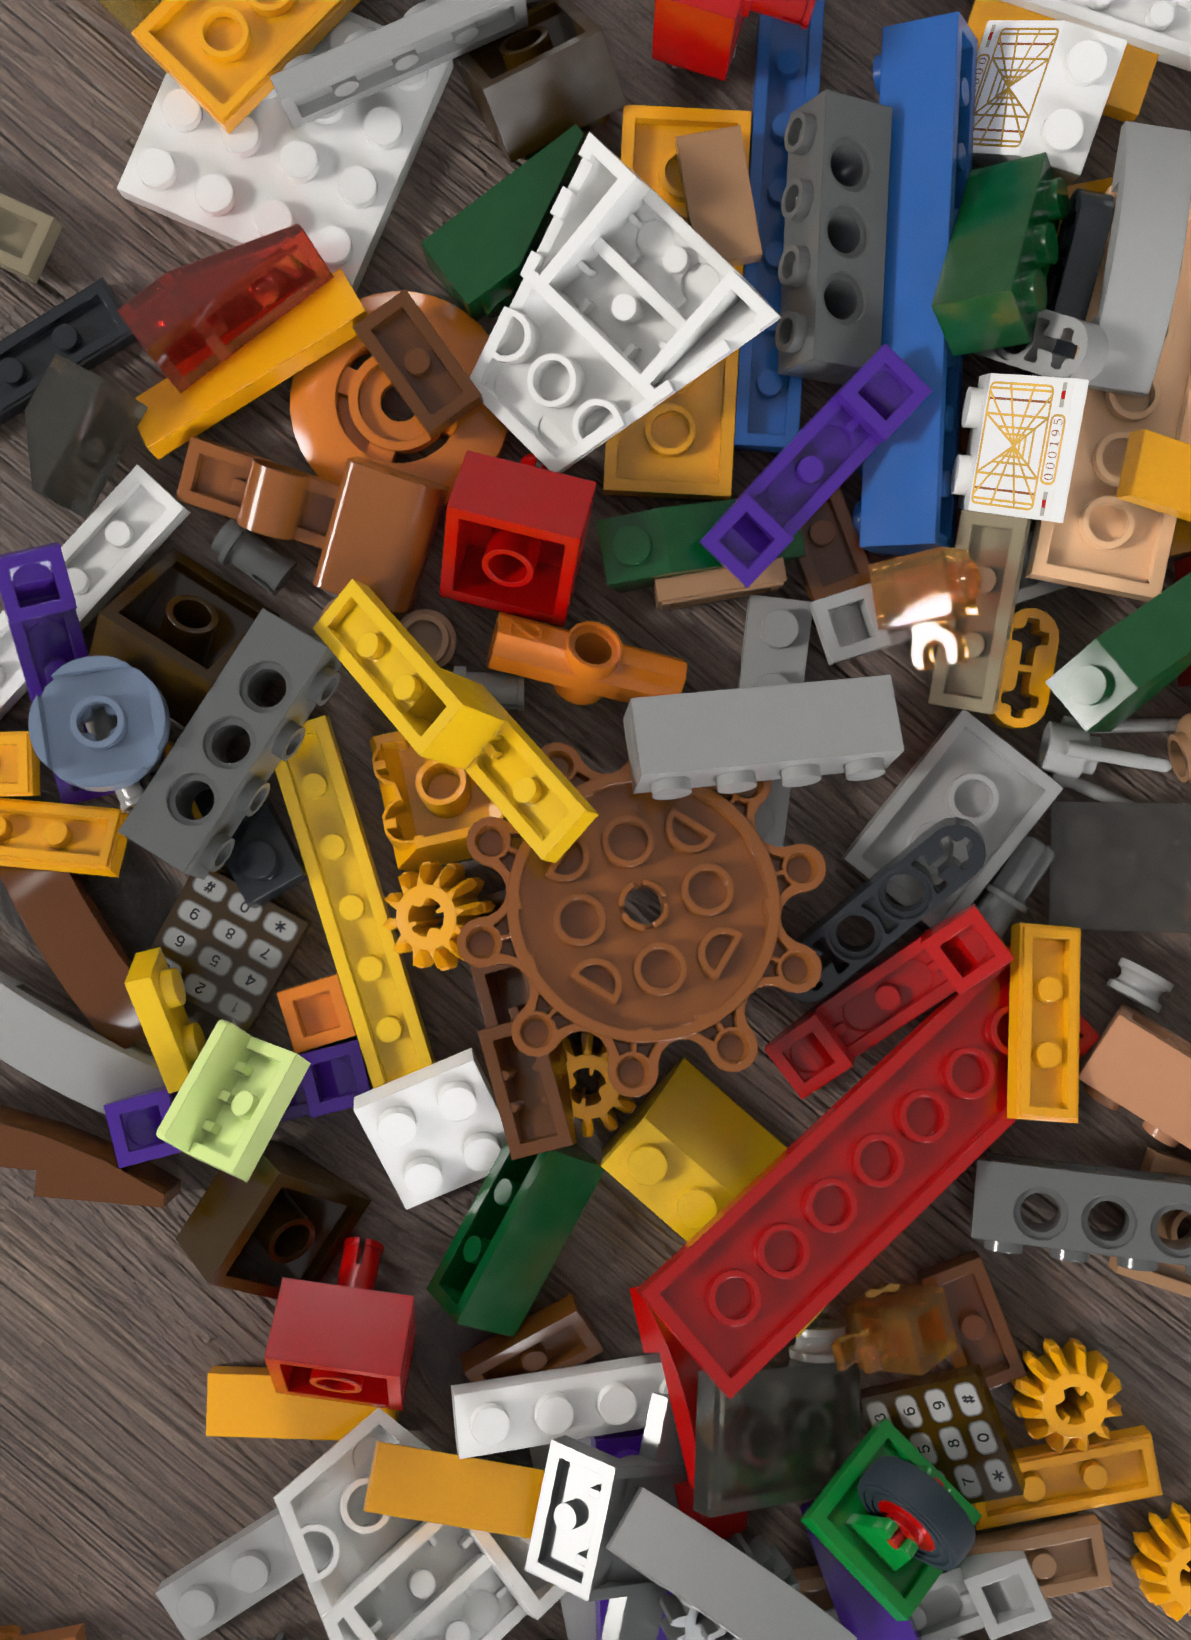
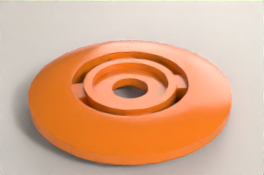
M401 291L372 294L361 298L360 301L369 315ZM408 291L470 378L490 336L477 321L450 302L432 295ZM358 336L353 337L293 375L290 388V415L299 448L310 467L319 477L339 484L341 483L347 459L359 456L449 487L444 507L449 502L466 451L469 450L498 458L508 435L509 429L481 403L441 432L450 438L436 452L417 461L394 463L396 454H411L421 451L433 444L441 433L431 439L415 416L406 421H394L384 414L382 398L385 392L393 385L373 357L366 360L358 370L351 368L355 360L369 353Z

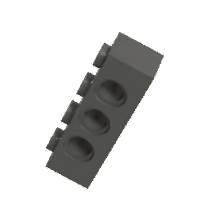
M826 89L790 113V119L784 136V145L788 152L787 183L781 201V211L785 218L784 247L778 266V277L782 284L780 311L782 318L779 319L775 331V343L779 350L778 374L844 385L881 347L892 107Z
M263 608L118 832L184 874L204 880L210 871L216 872L227 861L234 848L235 840L232 836L245 815L250 817L255 814L266 800L270 791V783L267 781L281 760H289L300 747L306 731L302 726L316 704L318 706L324 705L334 694L340 681L338 670L342 663L327 646ZM275 681H286L284 698L275 706L263 707L262 695L266 687ZM249 734L251 744L248 754L239 762L229 763L227 750L230 743L240 735ZM206 789H212L214 793L212 810L205 817L195 820L192 813V804L195 797Z
M983 1152L976 1159L971 1238L984 1240L983 1247L985 1249L1000 1253L1019 1254L1023 1252V1245L1050 1248L1049 1256L1063 1261L1089 1262L1091 1253L1117 1257L1118 1266L1137 1271H1157L1158 1262L1185 1266V1273L1191 1276V1228L1183 1238L1177 1240L1162 1238L1157 1233L1158 1221L1164 1213L1170 1210H1183L1191 1215V1176ZM1045 1193L1053 1197L1058 1203L1055 1216L1045 1223H1034L1026 1219L1020 1209L1023 1201L1029 1195ZM1103 1201H1111L1124 1208V1218L1120 1226L1107 1232L1094 1229L1088 1223V1215L1096 1204Z

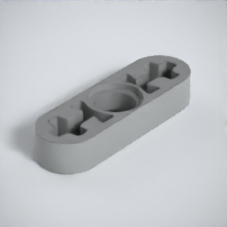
M1045 309L1038 312L1032 340L1020 353L1015 351L1014 346L974 353L1041 376L1089 380L1090 382L1101 372L1107 361L1109 342L1105 331L1097 324ZM1057 339L1079 346L1075 359L1052 352Z

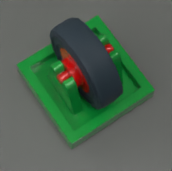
M885 1418L875 1422L800 1521L896 1621H908L942 1571H951L957 1567L972 1549L976 1540L974 1526L982 1515Z

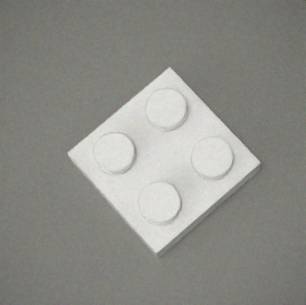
M472 1048L354 1097V1112L406 1210L488 1176L506 1142L494 1092Z

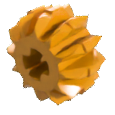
M438 861L423 862L420 865L419 873L409 871L398 876L402 892L390 893L384 898L391 907L397 910L396 917L387 919L382 926L388 930H399L401 935L393 950L399 954L413 951V966L422 969L431 967L435 963L437 969L441 971L455 969L459 958L465 961L458 951L457 938L460 930L467 922L481 917V914L492 912L496 905L491 901H478L477 896L481 892L485 881L479 877L465 880V866L462 864L448 863L443 868ZM436 905L441 906L436 910V913L444 914V922L443 925L440 927L438 923H440L443 920V918H435Z
M582 1031V1046L575 1047L569 1035L562 1039L569 1077L574 1118L582 1119V1136L592 1137L594 1118L600 1117L604 1126L609 1131H614L618 1128V1120L612 1107L625 1113H633L636 1108V1102L632 1097L623 1096L613 1089L608 1079L609 1058L606 1046L603 1042L600 1047L594 1046V1034ZM589 1068L590 1076H592L594 1070L602 1074L598 1079V1092L586 1094V1087L582 1088L581 1093L573 1088L576 1085L577 1070Z
M1044 1337V1355L1037 1358L1034 1353L1022 1350V1359L1029 1369L1025 1371L1027 1376L1011 1381L1014 1388L1019 1391L1010 1398L1011 1407L1018 1417L1024 1418L1023 1427L1031 1438L1039 1440L1045 1437L1050 1448L1057 1450L1059 1453L1062 1452L1071 1439L1078 1450L1087 1453L1088 1435L1095 1431L1098 1436L1110 1439V1430L1103 1422L1104 1419L1107 1417L1123 1416L1121 1405L1113 1398L1114 1395L1122 1390L1120 1380L1113 1372L1107 1371L1109 1362L1098 1350L1092 1349L1086 1352V1347L1082 1342L1072 1337L1068 1339L1061 1350L1053 1339Z
M1172 1502L1167 1519L1162 1520L1159 1515L1148 1511L1149 1523L1153 1527L1150 1532H1132L1134 1543L1140 1551L1130 1556L1129 1559L1132 1570L1139 1578V1588L1147 1600L1156 1606L1160 1605L1167 1616L1178 1622L1186 1613L1191 1617V1512L1188 1514L1182 1505Z

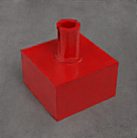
M655 0L652 59L725 81L744 18H748L751 11L801 26V29L807 30L816 0Z
M467 450L447 504L439 596L564 627L580 573L597 482L550 471L543 463L541 468H537L535 466L538 458L533 453L527 454L521 459L520 463Z
M349 1237L344 1240V1252L337 1285L282 1278L264 1359L276 1393L403 1411L416 1338L415 1299L411 1295L376 1291L375 1285L384 1246L378 1241L366 1238L362 1263L359 1264L362 1248L359 1247L361 1239L360 1237Z

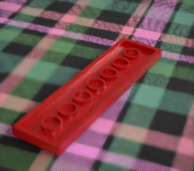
M1008 942L1005 945L1010 950L1011 942ZM1010 963L963 994L959 995L957 991L951 994L636 1290L719 1390L729 1399L739 1392L1017 1120L1007 1119ZM1081 1014L1079 1058L1101 1038Z

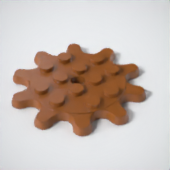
M553 742L543 746L541 750L599 815L556 863L541 860L512 824L501 818L492 816L481 818L469 829L466 840L468 852L472 858L480 864L494 869L501 875L506 885V897L498 911L489 916L475 918L462 927L457 938L458 951L461 957L474 967L488 968L499 964L511 965L518 968L526 976L530 986V994L526 1006L517 1014L512 1023L511 1036L514 1045L527 1056L541 1057L552 1052L562 1039L571 1033L580 1031L592 1033L600 1038L607 1048L609 1082L614 1090L627 1097L642 1096L653 1088L658 1077L659 1059L662 1051L670 1043L677 1040H691L698 1043L706 1050L711 1061L718 1068L726 1072H739L747 1069L755 1061L758 1054L756 1036L749 1027L745 1017V1005L750 994L764 986L778 987L796 994L803 993L815 987L821 978L822 965L820 958L813 949L794 941L786 934L782 927L781 912L789 898L817 888L824 880L826 862L822 854L815 847L807 844L776 847L765 842L760 837L755 826V815L759 806L766 800L771 791L772 780L758 781L754 789L740 793L723 794L717 791V786L692 788V793L682 798L656 800L652 798V792L633 794L629 760L620 770L601 774L586 766L572 746L560 742ZM636 889L649 890L660 901L661 913L659 918L649 925L635 922L624 910L626 896Z

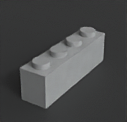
M891 675L631 698L623 717L633 794L652 792V798L656 800L682 798L691 794L692 788L717 786V791L723 794L740 793L754 789L758 781L781 779L782 786L802 787L819 782L822 779L821 775L845 773L846 780L849 781L869 780L884 775L885 769L904 751Z

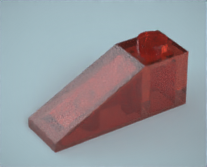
M295 224L168 271L116 311L145 351L181 394L334 278L304 229L299 224Z

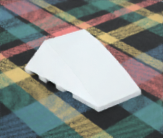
M591 132L588 133L578 154L582 157V160L568 188L562 187L550 211L554 217L537 252L531 250L520 273L523 280L510 307L504 306L470 376L471 381L482 394L483 404L550 471L557 473L567 470L782 318L721 254Z
M380 1408L374 1410L273 1497L329 1640H501L526 1615L538 1620L567 1592L524 1570L531 1539L365 1512L363 1507L377 1441L431 1450Z

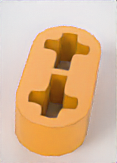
M1025 608L1014 613L997 710L994 714H987L997 726L1005 729L1026 728L1037 723L1045 714L1049 703L1051 689L1045 682L1054 674L1059 645V629L1055 620L1047 612L1037 608ZM1029 622L1032 623L1031 633L1041 637V644L1028 649L1024 665L1020 664L1022 643L1012 640V632L1024 628L1026 623ZM1021 674L1023 676L1020 693L1023 697L1030 698V707L1018 710L1016 717H1012L1011 706L1001 703L1002 693L1014 690L1017 676Z

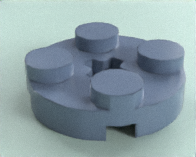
M88 656L70 661L51 675L54 680L45 687L42 695H36L29 712L28 727L30 740L38 758L63 781L87 791H115L131 786L146 774L154 772L161 766L164 759V749L170 736L169 709L161 691L140 670L131 667L128 663L110 656ZM105 707L107 715L117 718V727L110 730L108 738L99 741L93 733H84L83 728L84 723L94 720L95 709Z

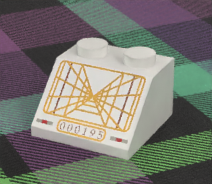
M988 20L977 52L972 163L987 167L1046 152L1054 177H1062L1066 186L1073 183L1082 173L1128 40L1065 20Z
M989 373L979 376L978 386L967 389L963 404L961 424L964 428H970L966 455L958 454L956 456L952 470L950 491L951 494L959 495L957 508L1063 523L1089 380Z

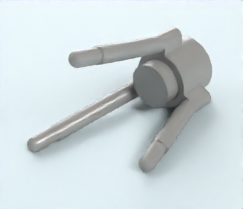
M1064 715L1061 723L1051 721L1047 723L1039 746L1037 767L1042 771L1050 772V777L1062 787L1071 788L1120 812L1131 815L1146 823H1152L1155 820V814L1152 811L1079 776L1081 773L1092 775L1098 761L1159 772L1170 771L1172 768L1171 762L1167 759L1150 757L1144 754L1101 747V738L1090 736V733L1176 731V726L1181 718L1125 719L1111 732H1086L1074 717Z

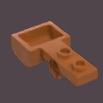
M201 436L190 437L175 499L235 519L241 527L258 534L283 540L293 539L322 549L313 581L314 586L339 595L351 579H354L369 586L390 611L404 613L414 607L449 487L359 456L347 459L341 483L339 484Z

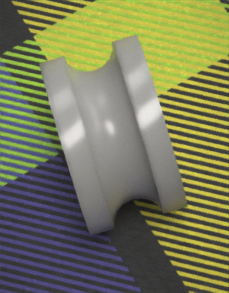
M1121 957L1118 962L1121 974L1116 979L1109 978L1106 986L1138 1005L1159 1013L1162 1008L1159 1003V996L1164 992L1170 993L1174 985L1154 972Z
M815 1318L798 1339L796 1338L795 1344L789 1347L790 1358L807 1363H833L845 1360L847 1358V1350L840 1345L839 1338L846 1334V1324L838 1320Z

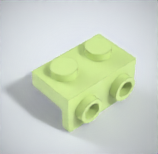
M221 1019L217 1022L158 1127L156 1136L189 1156L248 1182L311 1063L297 1053L252 1037L235 1024Z

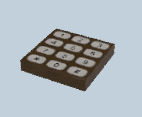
M221 870L216 872L210 871L204 880L189 876L149 950L161 947L168 967H176L179 970L184 982L187 1001L220 1019L235 1024L246 1033H249L253 1030L312 921L273 899L256 909L247 906L232 876Z
M979 1364L860 1389L856 1401L868 1431L876 1421L887 1418L970 1504L1023 1495L1026 1482Z

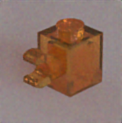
M941 546L869 564L878 630H912L911 659L916 670L935 669L933 650L939 642H942L946 648L948 664L967 663L969 653L967 642L963 635L950 628L947 622L979 615L976 598L981 593V579L975 562L969 557V551Z
M880 1282L844 1307L849 1333L838 1337L831 1344L837 1370L844 1371L852 1364L858 1362L859 1369H864V1373L867 1374L884 1371L923 1376L958 1349L943 1286Z

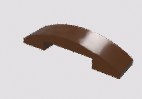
M0 866V877L26 929L51 970L101 1036L124 1049L144 1038L145 1033L124 984L132 963L77 873Z

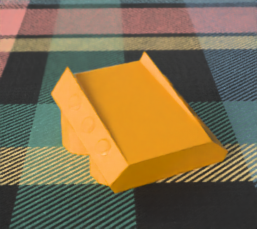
M399 731L371 738L372 764L374 774L379 781L385 808L382 815L384 831L393 845L398 870L419 873L420 865L423 862L438 861L439 864L445 865L471 859L472 856L468 852L466 840L472 825L481 818L491 816L508 821L465 770L420 756Z

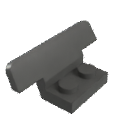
M651 1393L639 1455H628L619 1459L566 1435L551 1440L524 1570L587 1602L609 1599L601 1640H656L659 1633L660 1620L663 1614V1609L659 1603L660 1598L666 1596L667 1589L654 1583L605 1547L639 1486L647 1489L679 1510L674 1484L687 1480L688 1476L669 1394Z

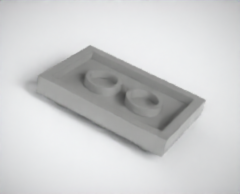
M960 709L954 714L845 851L841 859L868 880L939 821L945 818L959 817L967 819L976 825L984 838L986 850L984 865L973 878L920 920L925 926L931 928L969 907L1060 794L1063 787L968 711ZM947 836L941 840L944 853L936 862L929 866L924 855L919 856L916 861L929 870L934 883L938 885L944 880L938 877L937 868L953 856L959 859L961 863L968 860L969 856L966 846L971 840L965 837L961 841L955 842ZM907 874L894 877L886 887V894L900 906H911L917 903L924 892L922 883L914 876Z

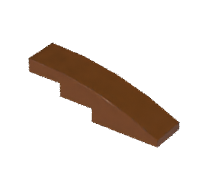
M506 889L477 897L478 901H491L496 905L492 912L481 914V917L489 916L498 911L504 903ZM499 964L488 968H477L470 965L486 1025L485 1029L477 1032L511 1159L515 1160L574 1145L577 1143L563 1041L548 1055L531 1057L520 1052L512 1040V1023L517 1014L526 1006L529 999L530 986L526 976L518 968L511 965Z
M0 1105V1167L36 1170L34 1196L164 1208L180 1193L181 1180L149 1161L119 1168L113 1143L61 1121Z

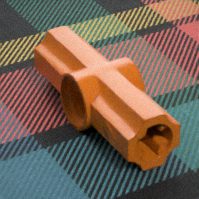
M499 612L494 626L486 662L489 669L552 684L557 694L575 705L593 704L602 697L629 703L631 698L681 694L687 674V662H684V659L622 644L618 634L602 623L585 621L576 624L568 630Z

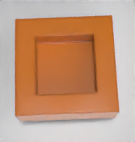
M338 973L283 989L276 993L295 1053L357 1035Z

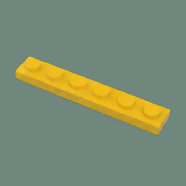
M324 715L307 720L302 727L306 731L300 747L289 760H281L275 772L374 1089L436 1062L403 955L393 950L398 940L396 932L382 926L387 919L391 918L390 912L384 900L385 896L330 717Z

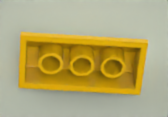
M683 1056L601 1149V1167L688 1242L778 1158L787 1147ZM820 1312L795 1336L797 1339Z

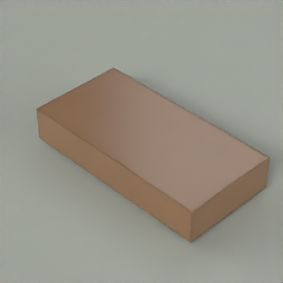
M737 125L677 136L675 147L689 224L733 267L761 262L762 248L741 126Z
M783 557L776 558L748 588L744 587L725 567L655 579L653 593L656 610L660 609L661 612L748 597L751 594L760 595L777 592L787 580Z

